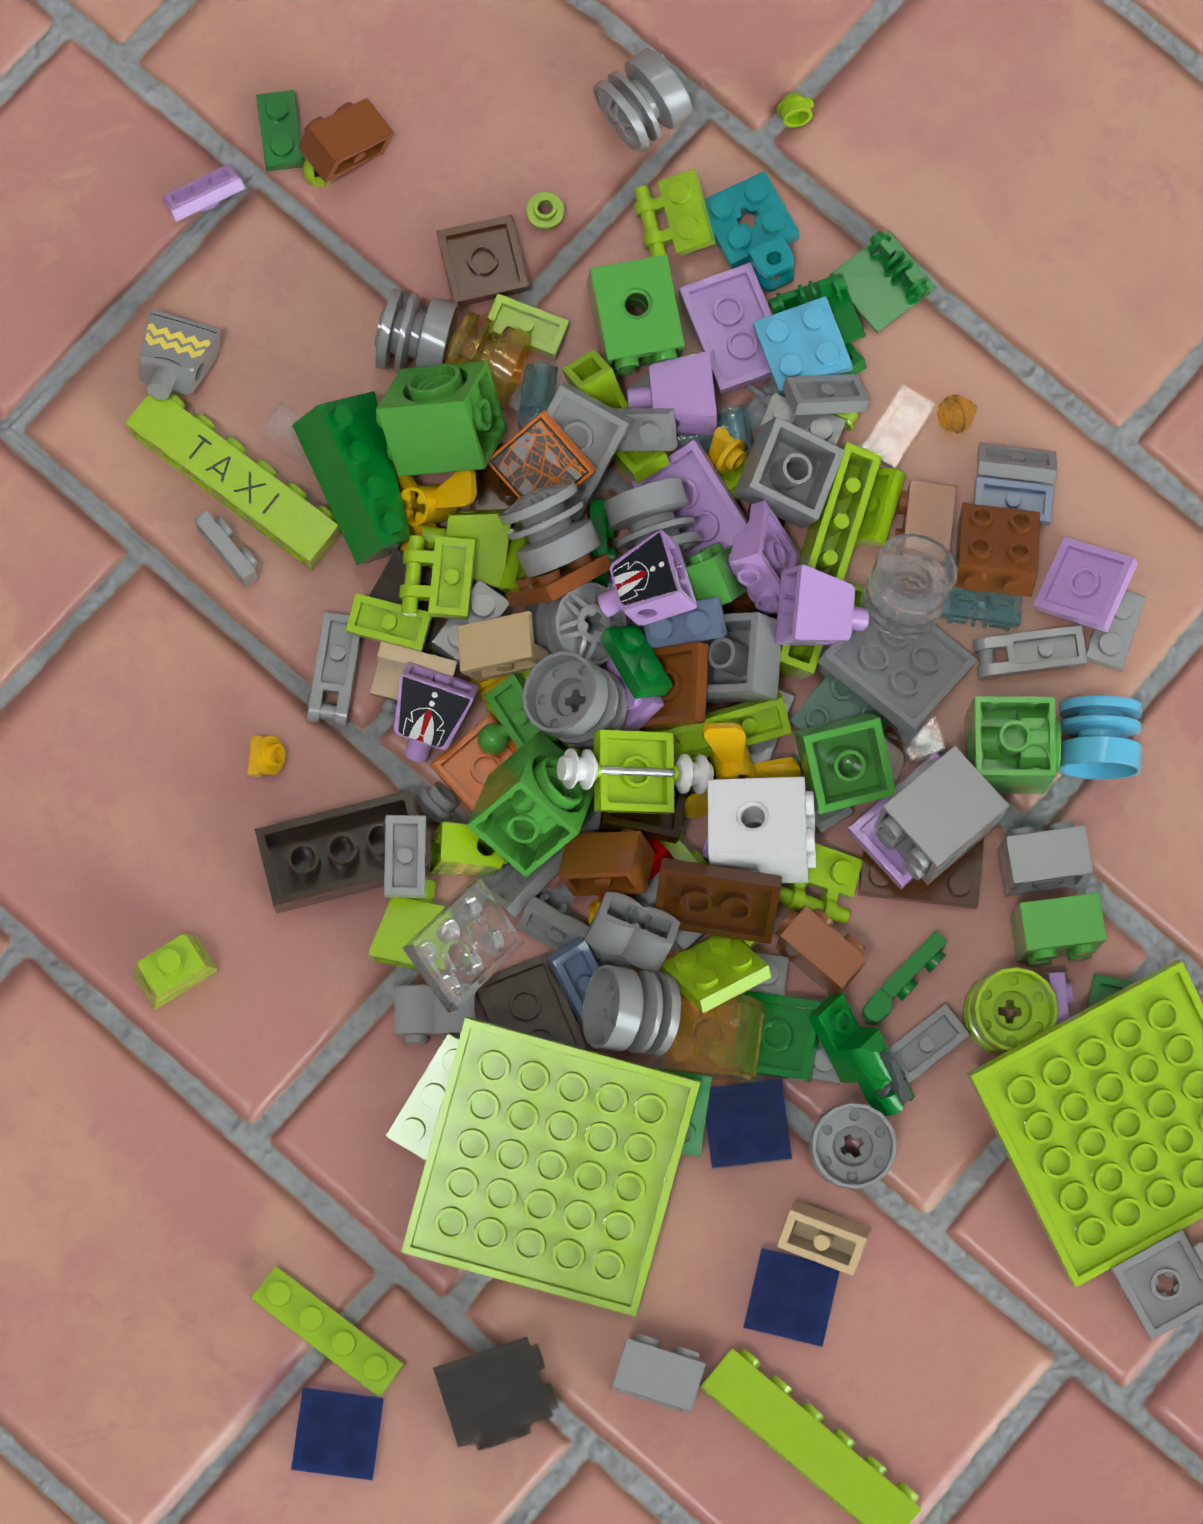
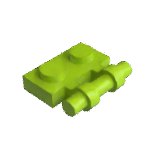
M694 169L658 181L661 196L654 199L651 198L648 186H640L634 189L637 200L634 208L636 216L642 220L645 232L642 239L644 247L650 251L651 257L666 255L664 246L673 243L676 253L680 256L716 244L699 176ZM666 212L669 224L668 229H659L656 214Z
M417 535L409 536L408 550L403 552L402 563L406 565L404 584L400 585L399 598L402 599L401 614L416 616L418 601L423 600L429 601V617L468 620L476 548L475 539L436 536L434 551H425L424 537ZM424 566L433 567L431 586L420 585L421 570Z
M815 843L816 868H808L809 882L790 883L788 888L781 886L778 902L784 903L785 908L796 912L800 911V909L803 910L805 906L812 911L818 908L832 920L846 924L850 917V909L838 906L837 899L838 896L847 899L854 897L862 868V859ZM806 885L823 890L821 898L818 899L806 895Z

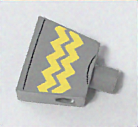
M151 309L148 315L139 365V379L142 382L148 383V394L157 400L167 399L171 390L186 395L192 394L219 356L221 329Z

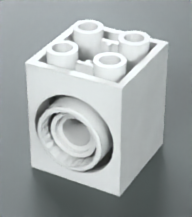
M805 777L708 780V855L710 865L782 876V883L809 882L808 868H816L815 808L813 791H806Z

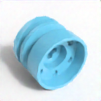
M1089 695L1069 698L1060 702L1059 716L1064 718V720L1060 721L1061 732L1065 735L1076 737L1061 742L1060 773L1084 779H1121L1133 777L1141 773L1142 744L1127 739V737L1135 736L1142 731V723L1136 720L1142 716V704L1139 701L1111 695Z

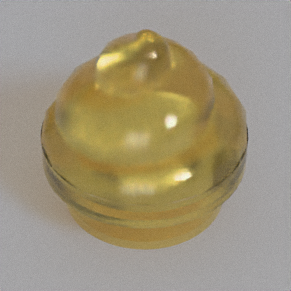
M959 394L947 396L937 406L938 422L946 432H964L974 421L977 405Z

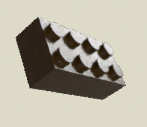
M410 790L254 829L276 914L383 887L385 874L386 815L417 816ZM427 854L425 876L431 875Z

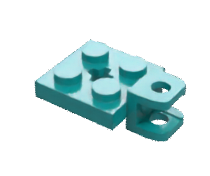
M765 171L705 198L716 245L730 269L751 262L760 287L768 293L793 282L794 256L788 244L800 239V231ZM744 214L756 216L754 219L755 225L749 227L746 223L739 224L738 221L742 219L741 216ZM782 273L779 278H777V279H771V278H773L774 276H776V275Z

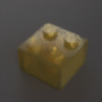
M680 992V1023L676 1037L665 1054L664 1069L712 1076V1080L754 1084L765 1004L752 996L737 995L702 1013Z

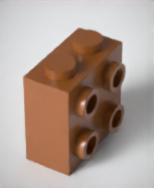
M962 503L957 526L954 588L975 592L985 591L1011 596L1032 597L1038 574L1040 512Z
M805 906L799 914L792 910L778 926V931L775 935L779 939L775 949L783 956L789 957L790 962L829 995L832 993H842L861 971L868 959L862 954L865 948L851 935L846 934L845 937H842L832 928L834 925L833 920L820 909L816 908L812 911Z

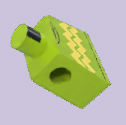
M442 822L431 835V874L495 876L503 865L511 864L467 827L468 824ZM477 847H481L482 849H484V851L486 852V856L482 855L478 851Z

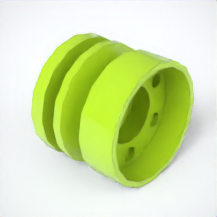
M1015 967L996 971L975 982L965 996L962 1015L964 1027L970 1033L972 1041L986 1052L1002 1055L1055 1026L1058 1006L1056 995L1047 980L1032 970ZM1005 1005L1008 1010L1014 1011V1017L1007 1019V1021L1005 1016L998 1014V1009L1005 1007Z

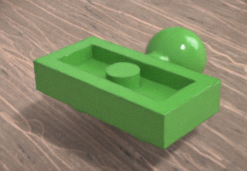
M513 673L484 695L501 724H487L479 731L478 744L487 754L496 755L503 752L508 746L509 737L517 749H519L539 731L554 744L560 740L533 725L524 712L522 694L525 680L520 673Z

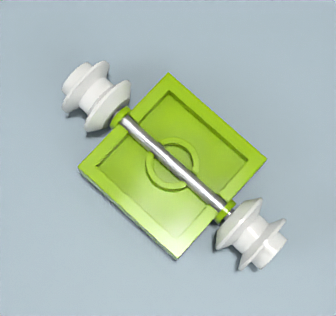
M596 730L594 731V754L590 749H585L581 756L578 757L576 751L569 748L564 753V756L559 758L557 763V775L565 788L572 789L577 781H579L580 786L584 790H588L594 783V812L674 813V784L681 794H686L691 786L696 794H703L708 787V780H713L714 777L713 766L708 762L706 756L702 754L697 755L693 762L688 754H682L674 765L673 733Z

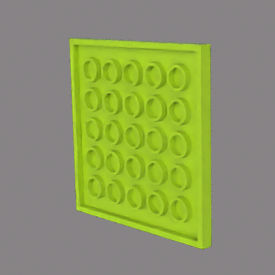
M1177 959L967 1073L1070 1284L1075 1288L1203 1218V1003L1182 961Z
M465 1016L401 1253L636 1317L701 1083L700 1080Z

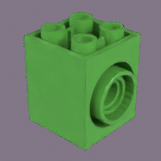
M667 255L590 268L587 287L600 354L613 369L615 377L637 373L636 367L681 357L685 344ZM637 306L644 314L639 316L631 315L626 310V307Z
M487 360L400 369L376 408V421L378 426L383 428L387 440V454L389 459L394 462L398 476L485 469L508 429Z
M974 697L964 716L965 757L999 794H1044L1056 777L1061 761V727L1059 719L1055 717V697Z
M541 731L536 733L488 775L467 825L525 877L529 876L579 834L594 794V783L588 790H584L580 786L579 781H577L572 789L565 788L557 775V763L559 758L564 756V752Z

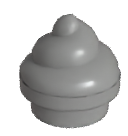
M436 782L432 787L427 786L421 791L418 805L419 816H426V823L449 820L454 815L453 809L458 805V801L446 787Z

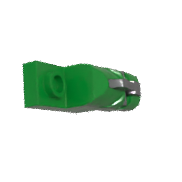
M832 993L808 1016L840 1081L844 1083H858L868 1104L872 1108L881 1112L884 1116H891L904 1109L903 1106L908 1101L913 1100L915 1095L905 1077V1073L898 1064L897 1059L892 1056L879 1028L859 1027L843 994Z

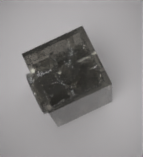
M524 1337L433 1368L459 1450L474 1445L477 1451L489 1449L527 1436L532 1433L530 1426L553 1419L551 1410L558 1408V1403L551 1382L544 1385L542 1383L539 1370L545 1369V1363L538 1343L530 1345L528 1337Z

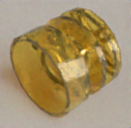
M468 311L449 342L443 364L487 360L503 411L509 404L521 377L530 350L532 334L506 326L498 340L493 339L494 320L487 318L479 332H477L480 315Z

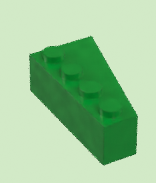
M375 391L319 404L292 424L357 565L388 556L409 541V536H411L393 463L387 454V440L383 428H380L376 421L378 403Z

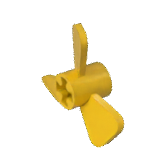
M392 462L407 522L410 525L411 535L422 536L423 526L436 527L435 523L448 521L449 511H456L457 507L469 506L476 498L475 470L456 471L444 483L418 486L411 475L398 476L394 462ZM409 541L401 546L400 551L408 550Z
M709 723L702 729L705 740L713 750L710 755V761L716 779L801 776L799 763L793 757L753 763L749 750L745 745V731L736 723ZM708 787L703 794L694 793L685 799L683 816L697 819L708 813Z

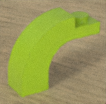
M595 349L562 368L568 384L611 408H628V403L619 387L613 369ZM616 451L612 458L623 474L627 472L637 484L670 464L664 451Z

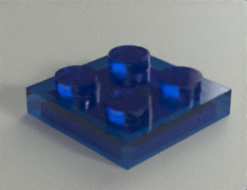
M782 1079L710 1088L705 1124L711 1170L792 1159Z
M761 1248L743 1329L823 1347L840 1271L809 1259Z
M303 1387L291 1470L373 1481L384 1398Z

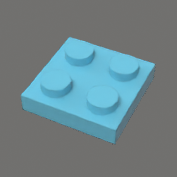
M826 296L753 322V328L779 395H784L782 388L786 377L841 375L853 370L852 362Z

